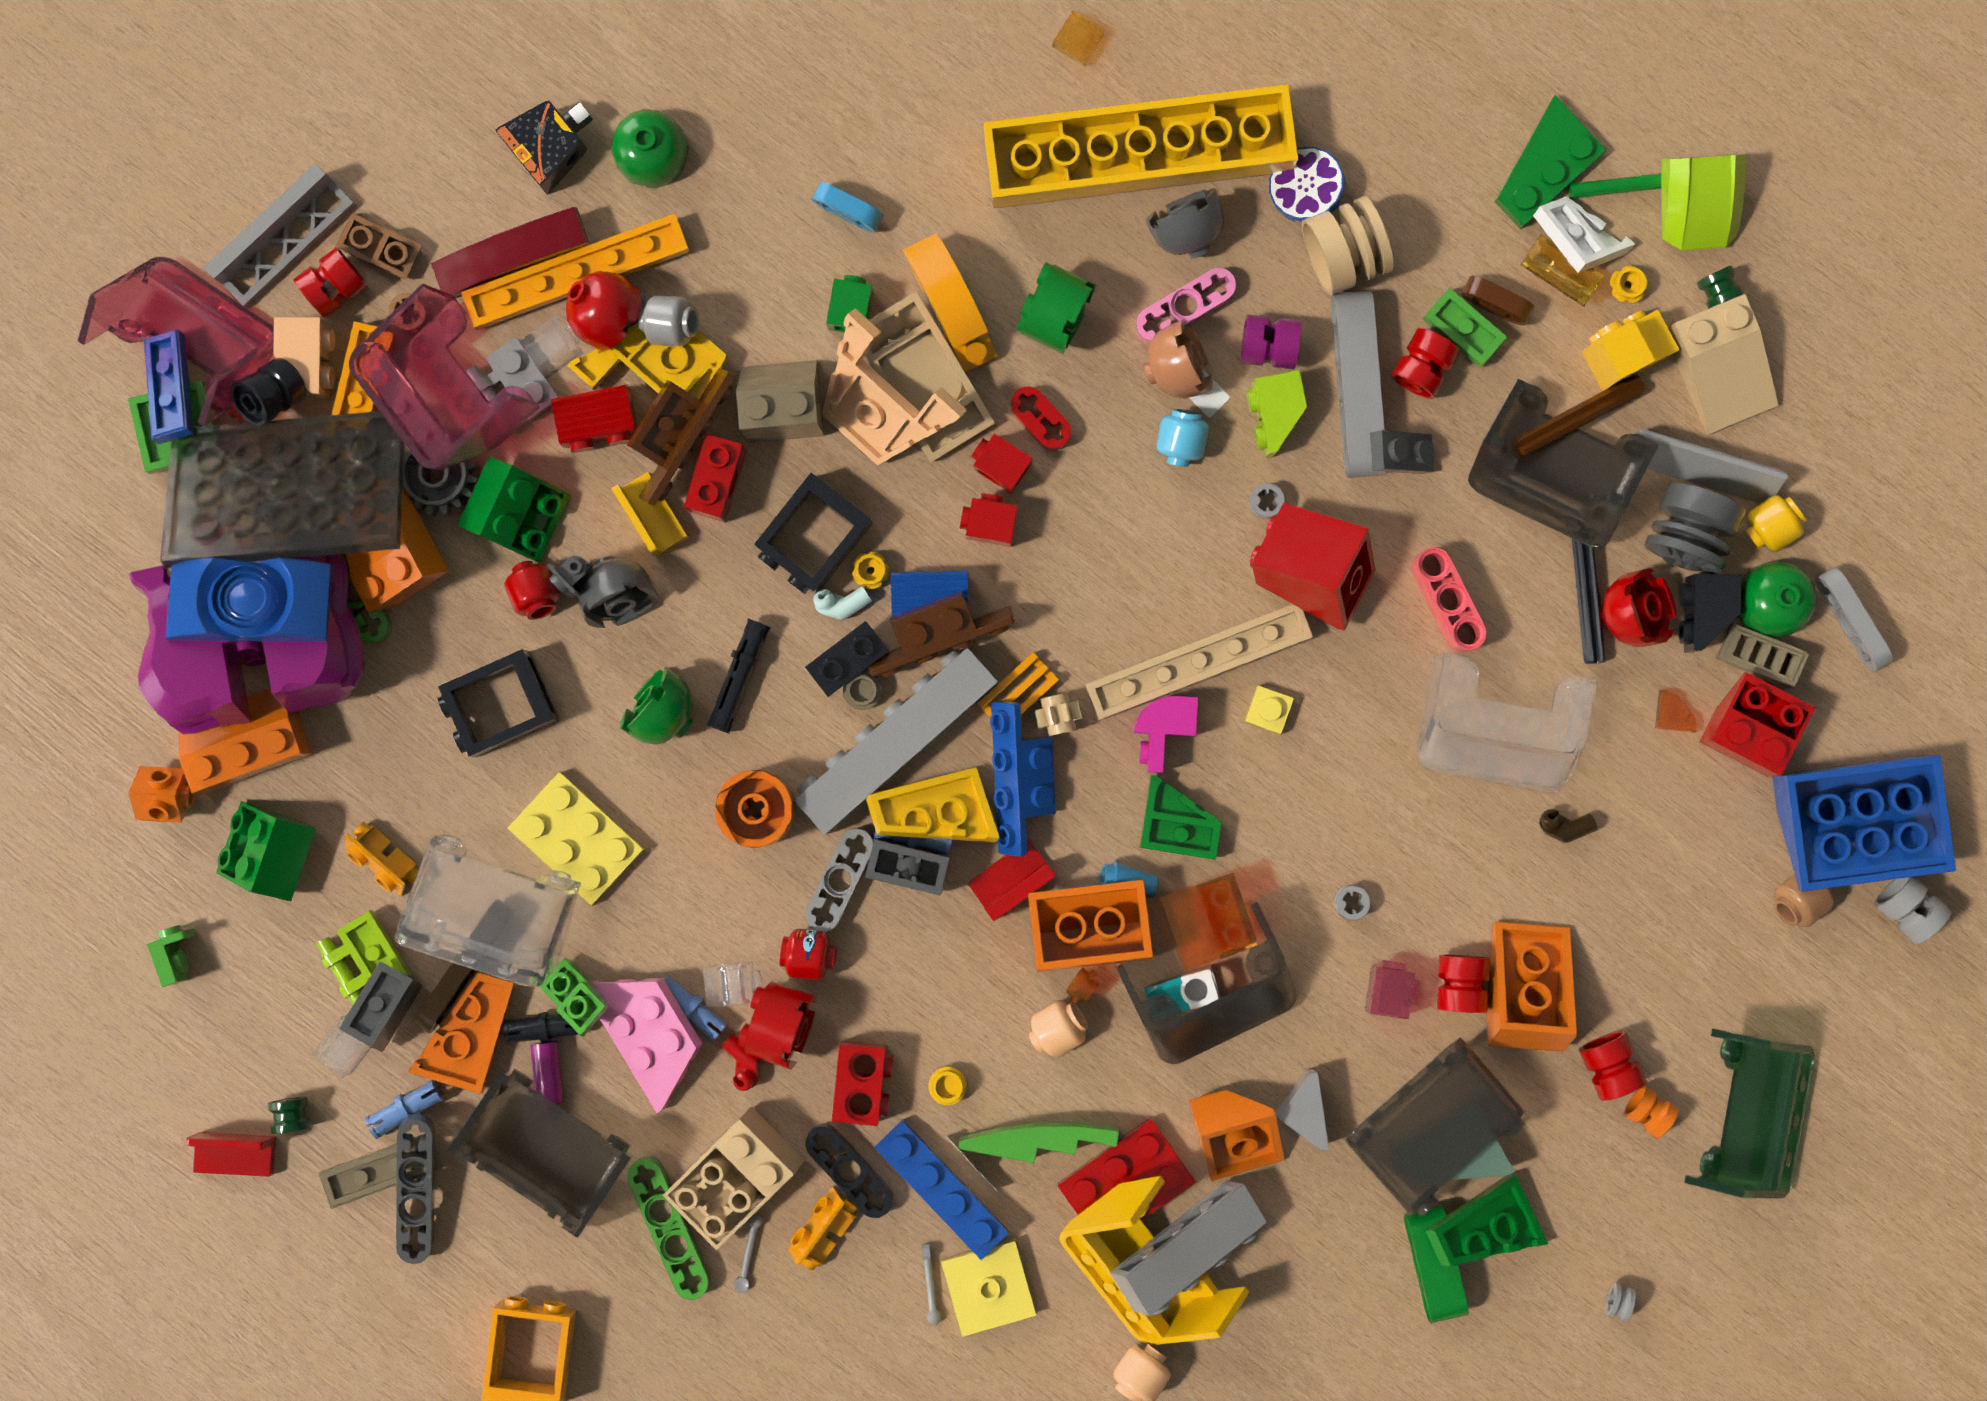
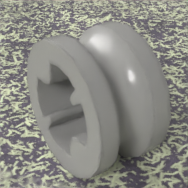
M1261 484L1250 495V510L1258 518L1270 519L1273 515L1278 514L1285 502L1284 494L1274 484ZM1264 492L1265 496L1269 492L1274 494L1276 498L1272 503L1276 508L1273 511H1269V507L1265 511L1258 507L1261 501L1260 497L1257 496L1259 493Z
M1347 885L1337 891L1334 897V907L1340 916L1349 920H1357L1368 913L1370 898L1364 889L1355 885ZM1353 892H1357L1360 895L1358 903L1361 905V908L1357 912L1351 909V913H1347L1344 910L1346 902L1342 899L1347 893L1353 896Z
M1613 1283L1605 1301V1316L1612 1318L1617 1315L1620 1321L1627 1322L1635 1306V1289L1628 1287L1626 1290H1623L1620 1284Z

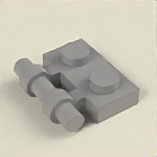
M517 337L485 358L493 369V372L487 376H483L476 365L464 372V375L471 384L469 387L476 398L482 399L491 412L489 417L494 425H500L507 436L512 435L520 428L513 419V416L522 411L526 418L532 422L552 408L551 399L560 398ZM502 383L513 398L505 404L502 403L493 390Z

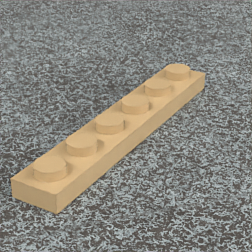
M1291 604L1085 684L1098 720H1101L1308 640L1313 635L1303 610Z

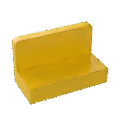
M646 472L623 487L617 484L611 489L650 553L658 557L689 537L666 499L661 502L657 501L655 506H652L639 498L651 478L650 473Z

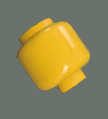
M1774 495L1748 513L1747 517L1751 527L1745 531L1758 549L1766 545L1770 551L1778 552L1803 535L1804 527L1802 524L1807 520L1789 496L1783 499L1779 495Z

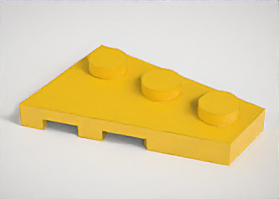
M977 767L870 794L866 798L877 835L997 842L1000 839Z

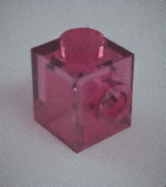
M1383 960L1382 967L1371 965L1365 1011L1375 1015L1409 1019L1411 1003H1417L1420 984L1419 981L1414 980L1415 973L1405 970L1406 963Z

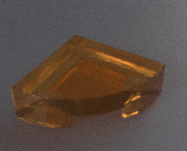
M1659 691L1655 728L1695 733L1697 728L1696 720L1686 703L1672 692Z

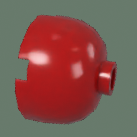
M608 271L590 273L575 282L569 289L566 303V320L574 334L587 345L601 351L610 349L626 337L627 333L623 329L628 321L636 322L642 303L641 292L628 279L616 273Z
M1650 568L1620 576L1607 589L1603 601L1602 619L1608 630L1618 641L1633 647H1646L1665 643L1674 632V629L1668 630L1670 619L1676 618L1673 594L1663 577L1655 578L1651 574L1654 570Z

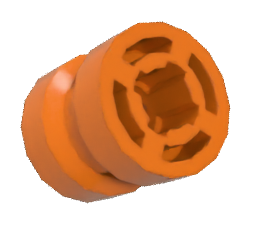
M1647 1085L1634 1093L1624 1110L1626 1118L1633 1123L1640 1122L1643 1124L1646 1132L1656 1139L1666 1134L1674 1124L1679 1113L1678 1107L1669 1101H1661L1657 1098V1092Z

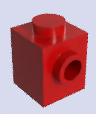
M982 493L980 499L972 498L971 507L963 506L960 529L966 530L967 540L1011 547L1018 506L1003 503L1004 497Z

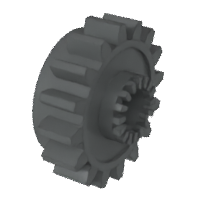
M441 432L437 440H434L428 433L423 435V442L418 443L413 439L410 440L411 449L408 452H399L403 461L401 465H395L394 470L400 473V481L411 501L414 500L413 505L417 512H421L426 506L427 515L435 517L438 509H440L442 514L448 517L451 516V506L453 505L461 510L465 509L462 499L465 496L470 498L472 491L469 488L471 485H476L478 478L472 476V472L478 470L480 465L477 462L468 461L474 452L468 447L460 450L463 443L461 440L455 437L449 443L448 435ZM443 466L445 472L443 479L436 484H432L430 480L432 469Z

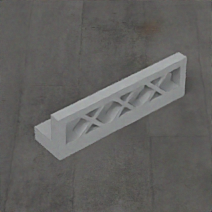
M315 163L212 259L204 269L215 280L223 284L247 308L354 208L356 204ZM331 189L342 203L332 213H318L319 199ZM311 207V213L306 212ZM297 219H311L310 233L304 239H291V225ZM318 219H324V220L318 225ZM284 232L283 238H278ZM270 245H283V259L276 265H263L264 250ZM290 245H296V246L290 251ZM256 259V264H250ZM243 270L255 271V285L245 294L231 282ZM263 271H269L263 276Z

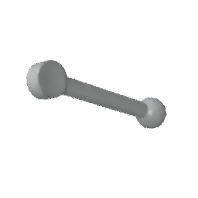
M754 1213L748 1219L751 1227L741 1273L734 1282L735 1290L740 1293L746 1292L750 1286L747 1276L757 1230L763 1224V1217L759 1213Z
M923 1244L922 1255L929 1312L926 1318L930 1324L935 1325L941 1321V1313L937 1310L930 1244Z

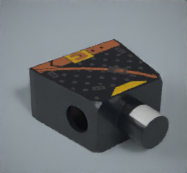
M548 100L499 126L495 131L542 190L549 194L586 153L587 148L577 133L592 122L593 118L580 102L561 115Z

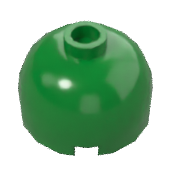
M642 109L630 113L619 122L613 134L612 154L618 170L629 182L656 189L673 182L681 175L685 168L684 164L687 160L689 146L683 129L672 117L659 110Z
M1775 561L1758 565L1745 573L1741 579V613L1738 617L1747 629L1768 637L1777 638L1792 635L1804 627L1815 612L1817 601L1815 586L1807 573L1793 564Z
M664 667V671L659 669L634 696V699L637 701L634 711L631 712L629 709H626L620 722V729L638 741L648 744L666 743L675 735L681 738L689 730L693 719L689 717L693 708L692 693L688 685L669 668Z

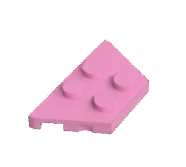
M646 978L643 981L619 979L615 982L591 980L590 982L608 1005V1009L600 1017L601 1022L656 1113L660 1112L669 1105L671 1101L669 1098L676 1086L682 1082L688 1071L690 1061L696 1057L703 1043L663 978Z

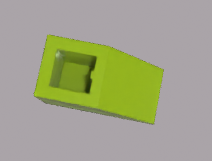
M1300 370L1254 378L1251 383V390L1246 391L1250 413L1256 412L1259 427H1254L1256 447L1258 450L1264 449L1265 459L1271 458L1276 454L1307 408Z

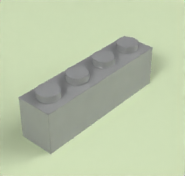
M1226 1180L1113 1269L1110 1274L1133 1311L1147 1316L1160 1314L1170 1306V1300L1178 1293L1188 1291L1196 1286L1200 1281L1199 1277L1208 1269L1216 1268L1226 1262L1229 1258L1228 1253L1238 1245H1244L1252 1241L1258 1235L1257 1230L1266 1224L1267 1221L1245 1185Z

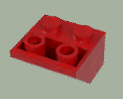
M1744 672L1715 709L1699 742L1767 777L1782 776L1816 707Z

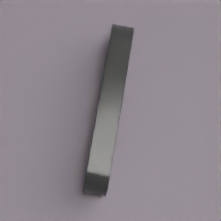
M416 1113L406 1117L397 1132L396 1250L399 1257L406 1263L418 1264L427 1259L434 1244L435 1127L429 1117ZM413 1125H418L420 1132H426L418 1143L417 1151H411L414 1146L413 1134L407 1133ZM411 1161L422 1163L426 1168V1176L421 1179H412L406 1173V1164ZM412 1198L420 1199L426 1205V1212L421 1216H412L406 1211L405 1202ZM420 1226L418 1230V1243L424 1245L416 1252L413 1251L412 1245L407 1243H409L413 1235V1227Z

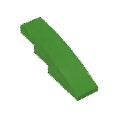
M1030 1122L998 1126L960 1136L958 1149L1035 1163L1037 1148L1075 1155L1078 1140L1116 1147L1119 1130L1117 1126L1085 1122Z

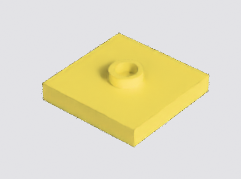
M1015 1239L998 1243L982 1260L973 1251L941 1260L962 1337L1036 1316V1310Z

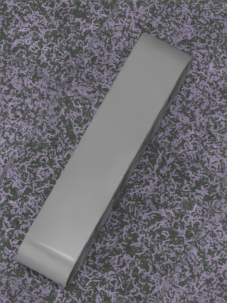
M1371 290L1336 293L1332 295L1331 311L1346 478L1386 475V472L1372 471L1370 433L1381 430L1385 431L1373 293Z

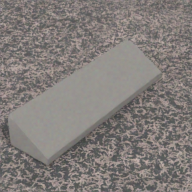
M1641 429L1630 436L1624 456V461L1758 503H1763L1771 496L1776 495L1788 476L1786 472L1645 429Z

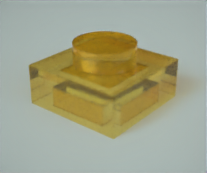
M1072 11L1054 39L1052 47L1085 66L1102 39L1104 29Z

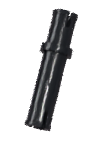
M748 618L736 650L733 649L730 655L733 657L714 710L707 723L708 726L730 734L734 718L755 666L759 667L761 662L758 658L771 627Z

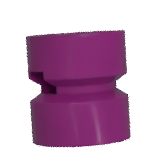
M1247 314L1242 337L1241 364L1263 366L1266 361H1270L1275 368L1295 369L1300 346L1301 320L1279 318L1275 323H1271L1268 316Z

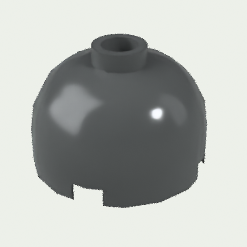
M1211 188L1208 195L1205 190H1201L1179 198L1165 205L1167 208L1166 214L1158 217L1155 211L1146 218L1147 225L1158 246L1167 253L1174 255L1188 253L1191 259L1211 251L1210 243L1219 237L1224 227V213L1215 188Z
M609 556L597 560L581 579L578 600L586 623L589 626L605 628L603 621L615 619L618 626L641 617L653 607L651 599H657L658 594L648 573L637 562Z

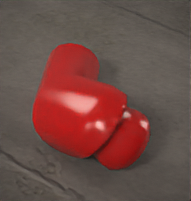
M732 1033L721 1048L736 1060L735 1076L733 1077L734 1086L740 1091H748L756 1086L760 1078V1059L746 1055L745 1048L738 1045L739 1037Z

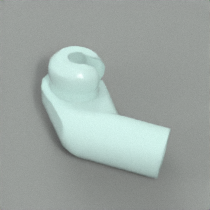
M862 586L846 597L831 593L828 589H821L815 593L813 598L815 608L819 613L839 620L849 618L872 602Z

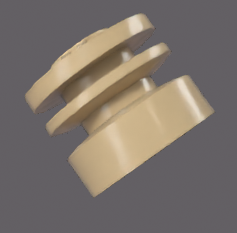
M1366 196L1354 200L1353 207L1349 203L1339 206L1340 224H1338L1335 217L1329 211L1302 220V234L1310 262L1320 284L1328 295H1333L1355 286V267L1365 280L1374 279L1376 271L1380 275L1393 271V254L1387 229L1375 206Z

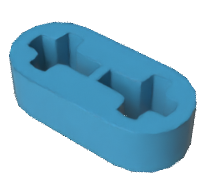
M825 182L819 183L811 199L824 210L872 233H875L884 216L882 212L870 204Z

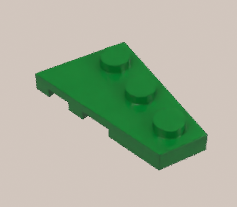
M1556 95L1549 102L1541 120L1495 200V203L1519 229L1534 217L1533 215L1540 206L1550 203L1606 151L1604 146Z
M1517 1175L1503 1177L1425 1230L1441 1266L1458 1265L1489 1258V1256L1511 1253L1528 1247L1548 1244Z

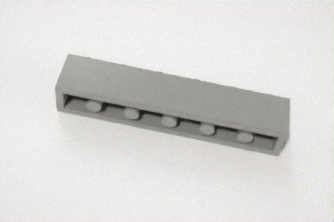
M968 648L962 653L957 649L948 654L940 662L944 668L932 678L927 673L912 686L911 689L915 694L905 703L900 698L882 713L887 718L877 728L869 724L854 738L858 744L846 754L841 749L825 763L829 768L827 772L819 779L813 774L796 789L800 795L794 801L824 835L831 832L865 802L868 795L874 794L998 684V681Z

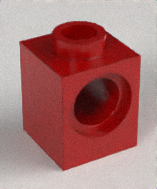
M995 433L989 441L983 438L971 456L976 460L973 464L974 471L1011 495L1033 460L1032 457Z

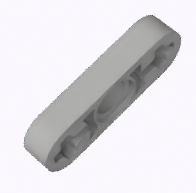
M1833 567L1816 577V585L1864 665L1870 671L1877 672L1892 663L1893 656L1888 645L1844 574L1839 569Z
M859 828L851 829L841 837L806 909V921L813 930L828 932L834 929L840 922L870 859L874 840L866 830ZM858 835L864 837L863 844L868 848L865 853L858 852L853 863H859L860 867L858 871H855L852 866L846 863H838L837 859L840 854L847 859L851 851V847L846 844L849 838L856 839ZM836 869H844L851 876V884L845 891H836L829 883V877ZM824 889L831 896L843 898L844 900L841 906L837 902H833L829 913L834 916L833 921H825L822 925H819L816 922L818 916L813 911L815 907L821 909L825 905L827 897L820 896Z

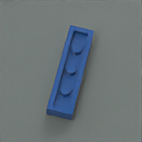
M901 1120L874 1147L980 1260L1010 1232L904 1120Z

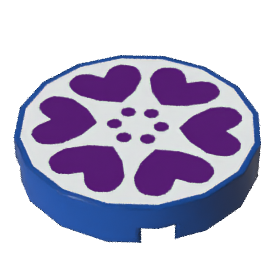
M1317 147L1298 148V161L1295 168L1271 173L1269 178V193L1276 209L1286 219L1294 222H1302V220L1325 211H1329L1332 214L1342 201L1345 186V176L1338 160L1328 151Z

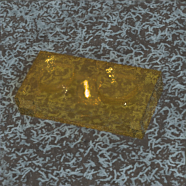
M1542 234L1533 243L1521 263L1522 267L1532 272L1536 277L1541 278L1583 307L1592 298L1604 277L1602 273L1594 268L1577 273L1555 243Z

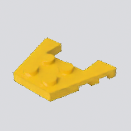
M637 323L628 328L626 337L614 347L603 351L595 349L581 358L577 357L570 361L567 366L594 391L620 362H623L658 394L666 381L669 380L697 399H700L719 368H724L728 357L699 330L684 346L652 345Z

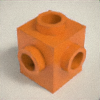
M139 766L128 793L135 819L141 821L182 823L187 808H191L195 800V793L190 791L183 768Z

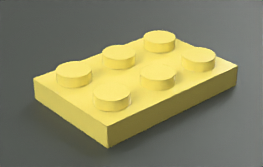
M558 772L508 827L519 840L591 906L603 896L645 850L642 845L562 772Z

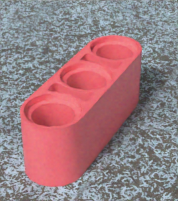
M1432 547L1425 549L1414 557L1411 571L1447 644L1457 652L1477 649L1486 639V628L1450 556L1441 548ZM1426 556L1433 557L1439 562L1440 570L1436 576H1430L1423 570L1422 563ZM1449 590L1454 593L1457 599L1455 609L1447 610L1441 605L1440 595L1442 591ZM1461 624H1467L1473 629L1474 639L1469 645L1462 643L1458 639L1457 630Z

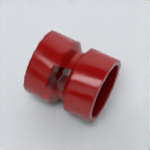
M337 247L319 259L320 267L314 268L310 266L293 279L305 298L325 319L342 307V298L352 299L368 287L357 269ZM329 280L333 286L325 288L324 284Z
M1417 328L1406 347L1409 355L1400 358L1391 374V378L1413 394L1433 400L1445 380L1442 372H1449L1460 354V349L1438 333L1424 328Z
M1439 955L1438 976L1444 980V984L1438 987L1437 1009L1452 1012L1487 1013L1489 991L1483 987V983L1489 980L1490 958L1469 955Z
M1625 1031L1601 1036L1579 1048V1053L1586 1069L1595 1072L1592 1083L1601 1101H1609L1626 1096L1647 1084V1079L1640 1063L1632 1061L1630 1058L1634 1053V1049Z

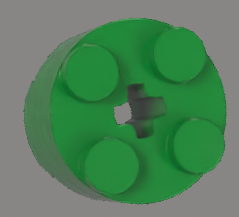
M1045 262L1036 283L1038 286L1034 295L1029 293L1020 312L1022 317L1016 330L1021 332L1022 335L1064 354L1065 349L1067 350L1082 322L1083 313L1086 308L1084 304L1085 302L1090 303L1096 284L1061 267Z

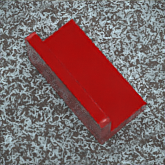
M1027 839L1026 856L1004 855L971 879L968 885L985 907V911L995 921L1027 898L1028 893H1034L1056 877V875L1032 842Z
M199 1132L186 1138V1146H194L193 1173L266 1177L274 1175L276 1136Z

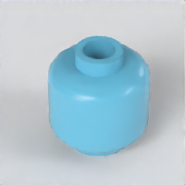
M1173 409L1172 414L1165 415L1161 419L1156 448L1161 454L1168 456L1166 463L1189 467L1190 460H1199L1204 457L1210 430L1209 425L1202 420L1201 413Z

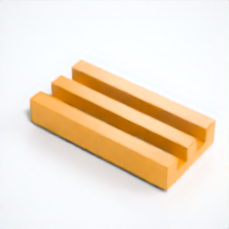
M1034 652L977 703L990 718L992 712L988 704L1032 663L1037 670L1002 701L1013 702L1040 676L1044 675L1047 681L1020 705L1021 715L1059 681Z

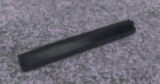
M1577 514L1570 518L1583 658L1585 664H1600L1606 662L1607 656L1593 517L1591 514Z

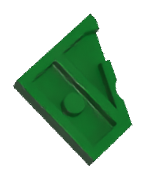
M1151 775L1139 848L1216 860L1222 822L1164 782L1160 777Z

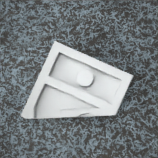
M1567 196L1540 206L1533 215L1577 273L1626 255L1635 245L1626 236L1620 242L1602 230L1606 225L1604 221L1584 211L1582 206Z

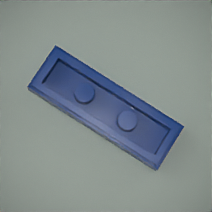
M179 329L143 339L151 439L159 445L193 435L185 335Z

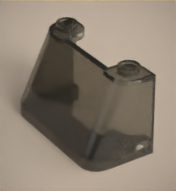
M1518 379L1481 444L1468 476L1470 486L1479 494L1587 546L1596 548L1606 546L1659 444L1639 434H1625L1618 439L1614 446L1580 429H1576L1537 451L1520 458L1511 446L1512 440L1553 417L1545 413L1549 401L1544 392L1539 387Z
M1459 1038L1354 1129L1345 1139V1142L1411 1218L1417 1212L1423 1217L1439 1203L1435 1198L1440 1191L1439 1189L1497 1138L1499 1139L1505 1135L1510 1140L1526 1126L1522 1119L1527 1116V1113L1462 1038Z
M514 1068L511 1074L506 1071H500L447 1152L462 1162L466 1159L476 1164L478 1161L477 1169L482 1172H488L548 1212L547 1215L552 1219L561 1216L559 1219L563 1224L561 1228L579 1238L584 1234L633 1156L627 1152L631 1145L613 1133L608 1138L530 1087L534 1081Z

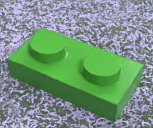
M1448 288L1423 317L1426 323L1440 335L1454 343L1460 349V352L1479 368L1483 366L1507 338L1504 333L1451 288Z

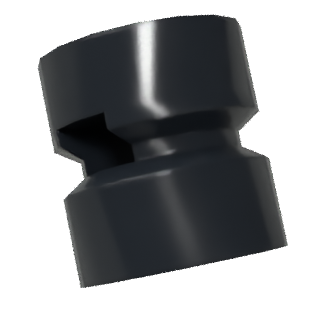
M276 358L259 367L256 372L234 382L230 388V395L235 408L244 420L251 425L259 427L275 419L280 412L287 411L301 403L306 397V387L300 373L290 362L282 358Z

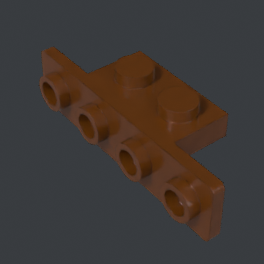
M719 368L700 399H697L673 382L666 381L627 446L658 465L639 496L641 500L655 506L657 501H663L672 488L670 480L678 468L682 469L690 460L693 450L690 448L696 438L703 436L711 426L713 421L711 414L717 404H722L729 397L733 389L731 382L735 376L734 374Z
M960 591L890 618V623L900 647L887 652L869 666L871 676L879 674L882 677L891 676L902 670V665L917 661V663L928 662L937 657L938 652L950 647L954 650L962 649L974 642L973 638L987 633L989 636L999 635L1010 628L1009 625L1015 622L1012 608L1007 606L973 619L963 592Z

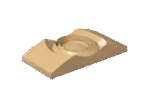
M916 291L869 319L881 333L865 354V358L881 377L919 411L922 410L931 396L941 387L967 410L957 421L946 425L936 433L917 442L930 463L995 423Z

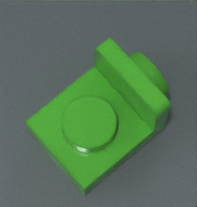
M177 925L157 932L159 939L147 943V947L161 986H171L189 980L186 973L189 970L187 957L181 949L178 950L176 943L196 937L195 929L182 931L181 926Z

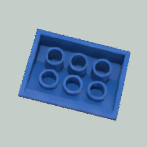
M1940 755L1910 756L1783 773L1782 776L1772 777L1777 814L1800 891L1956 871Z

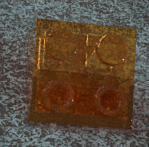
M1234 872L1158 895L1181 966L1185 971L1259 946Z

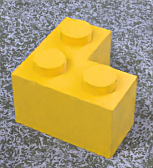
M1640 310L1622 320L1623 326L1617 320L1603 327L1598 333L1589 338L1591 345L1585 348L1582 354L1602 391L1679 351L1658 310L1648 315L1645 314L1644 310Z

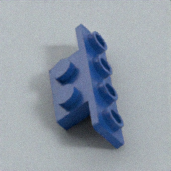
M992 702L990 724L993 733L994 802L996 805L997 831L1000 837L997 841L998 852L1011 856H1026V818L1056 814L1053 738L1037 737L1022 739L1020 704L1016 702Z

